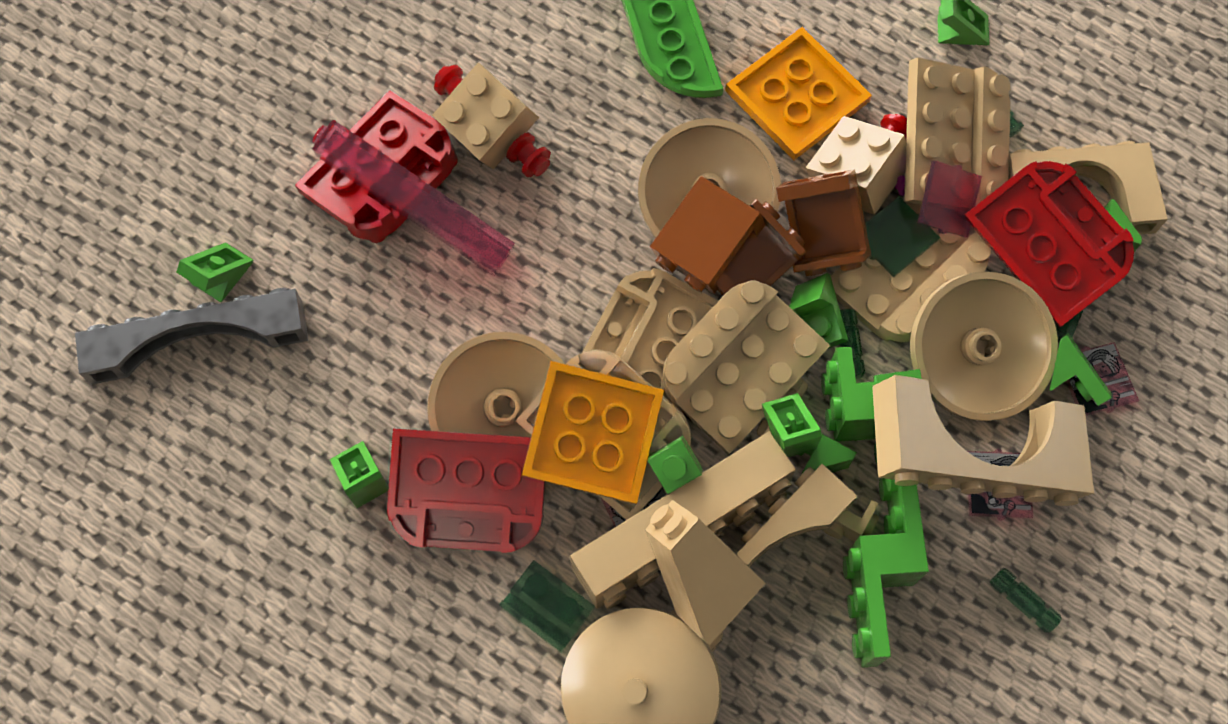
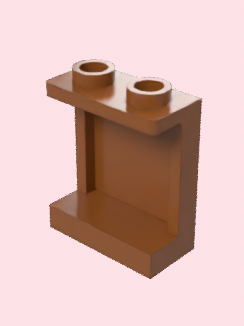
M855 169L787 181L776 187L779 202L785 201L790 228L794 229L805 241L802 247L806 253L793 265L794 273L805 271V276H815L827 272L826 268L840 266L841 271L852 270L861 267L862 262L871 255Z
M700 176L650 245V248L657 256L655 262L671 274L677 270L686 276L684 281L696 291L702 293L706 289L715 294L718 290L716 285L718 278L749 235L753 233L758 236L765 226V222L759 211Z
M755 199L750 204L752 208L761 213L765 226L758 236L753 233L749 235L716 281L717 291L722 296L734 286L750 280H756L772 286L806 253L802 247L805 244L802 237L792 228L786 230L777 221L780 218L778 212L766 201L761 204Z

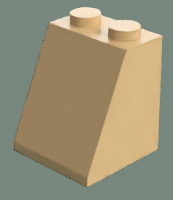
M672 500L668 505H663L655 511L650 520L651 524L645 531L677 616L710 646L766 583L698 517Z

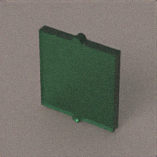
M900 197L896 198L865 223L871 251L870 259H876L893 277L940 239V236L923 220V215L921 213L917 214Z

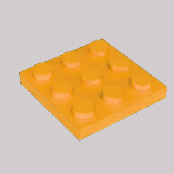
M803 27L730 80L725 88L730 97L793 161L831 133L843 116L850 118L867 105L872 97V94Z
M551 361L522 476L637 504L664 390Z

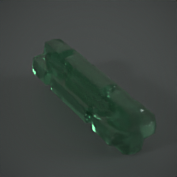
M842 309L840 312L848 341L840 344V347H852L855 377L860 379L865 374L864 360H861L863 352L859 328L856 327L858 323L857 314L854 309Z
M1007 568L1000 569L991 579V585L1001 594L1005 592L1008 595L1006 599L1029 619L1035 618L1037 620L1035 624L1044 632L1049 633L1053 631L1061 622V615L1052 607L1046 608L1044 606L1046 602L1022 581L1020 583L1016 582L1015 579L1017 577Z

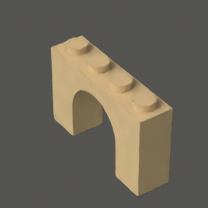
M1124 141L1110 146L1089 144L1082 148L1072 149L1057 146L1046 151L1034 152L1029 149H1021L1009 154L1008 180L1025 166L1035 161L1037 163L1052 161L1063 165L1066 163L1077 171L1076 176H1084L1095 180L1108 191L1111 198L1117 202L1140 235L1156 233L1168 220L1150 142L1135 143L1134 141Z

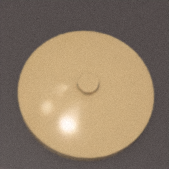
M704 118L680 124L664 134L654 144L642 165L638 182L639 205L644 221L655 238L700 176L749 206L757 199L761 204L765 201L768 202L778 212L780 202L776 187L781 185V179L775 159L758 136L737 123L717 118Z
M997 272L965 274L939 286L929 295L919 309L910 337V355L913 369H920L921 378L929 380L932 400L938 406L956 416L980 421L1008 418L1025 410L1034 403L1046 389L1052 378L1058 353L1056 326L1042 298L1024 282Z
M492 332L474 337L453 350L435 373L429 389L427 402L430 430L531 437L532 435L519 425L516 420L544 389L550 362L565 363L547 345L527 335L514 332Z
M649 607L627 608L612 612L596 620L575 641L563 668L561 697L568 724H715L721 703V678L716 659L709 645L678 616Z

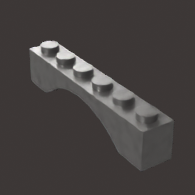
M277 288L265 295L255 297L252 295H242L230 302L220 304L207 302L198 305L195 309L185 311L167 310L162 312L160 316L150 318L132 317L126 319L121 324L111 326L105 324L93 325L86 331L75 333L79 374L91 385L127 378L141 363L156 352L178 341L201 335H239L258 340L272 348L309 341L303 301L296 289Z

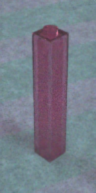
M332 119L328 126L322 125L312 139V143L315 145L312 150L316 157L495 277L515 247L513 241Z

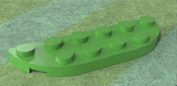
M621 0L641 62L657 82L676 93L690 97L712 98L723 95V86L693 0Z

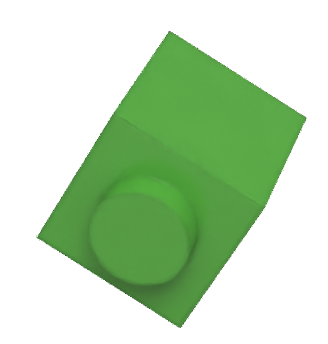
M683 435L651 453L647 460L667 494L702 475L703 468Z

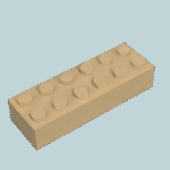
M770 431L707 469L699 477L667 494L571 554L572 571L596 609L603 605L610 609L622 602L627 597L625 592L634 585L638 584L640 588H643L660 576L658 574L660 569L645 531L651 524V517L657 509L663 505H668L673 500L698 517L713 533L722 538L724 536L722 530L733 522L739 527L756 515L754 510L766 502L768 507H770L782 495L786 496V490L792 485L790 481L796 468Z

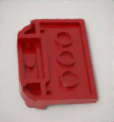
M389 90L294 186L301 195L345 225L351 235L369 240L372 243H380L386 239L387 235L397 230L450 175L458 163V157L446 128L440 122Z
M1035 161L1012 176L968 211L964 217L1018 280L1031 287L1042 298L1053 317L1054 323L1060 328L1118 284L1129 273L1134 259V240L1127 228L1124 230L1076 176L1077 171L1066 163L1063 165L1052 161L1038 163Z
M393 428L387 501L388 520L391 521L396 532L405 541L409 542L408 544L416 547L497 551L500 553L513 552L523 548L534 540L544 520L545 482L522 476L531 437Z

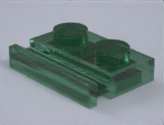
M534 560L511 588L510 593L499 604L503 610L560 653L564 651L565 647L595 609L592 603Z

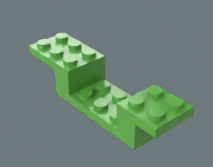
M852 347L836 348L831 361L826 363V373L821 375L822 393L824 396L829 395L830 408L825 411L827 431H833L834 440L837 442L876 439L872 386L882 381L856 383ZM875 442V444H874V455H875V461H876V464H877V453H876V442ZM880 478L881 501H887L889 515L884 516L885 534L859 536L852 547L849 548L848 556H843L844 578L846 580L851 579L853 594L847 596L848 614L850 618H856L857 634H852V650L854 657L861 659L862 668L877 667L891 657L882 588L914 586L929 572L917 484L899 486L895 485V480Z

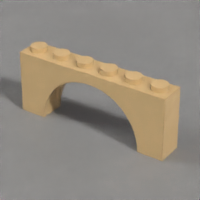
M894 375L872 386L878 478L895 480V485L912 486L924 483L928 484V488L931 490H946L952 487L961 488V493L979 494L987 491L992 492L995 498H1011L1018 495L1024 496V501L1041 502L1049 499L1054 500L1057 506L1076 505L1079 503V498L1094 494L1084 405L1052 401L1030 410L1028 437L1021 454L1010 466H998L974 457L952 438L934 407L929 380Z

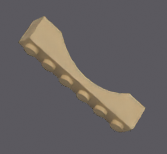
M823 464L816 470L809 467L794 483L799 488L789 499L782 495L768 510L772 517L762 527L756 523L746 532L741 539L745 545L736 555L747 566L751 567L769 549L788 538L810 531L829 529L855 502L857 495ZM675 609L670 612L677 616ZM723 631L709 646L712 652L722 643Z

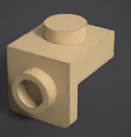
M871 500L862 517L846 510L829 529L823 531L834 538L841 539L842 536H845L854 542L862 534L870 535L880 518L873 514L879 503Z

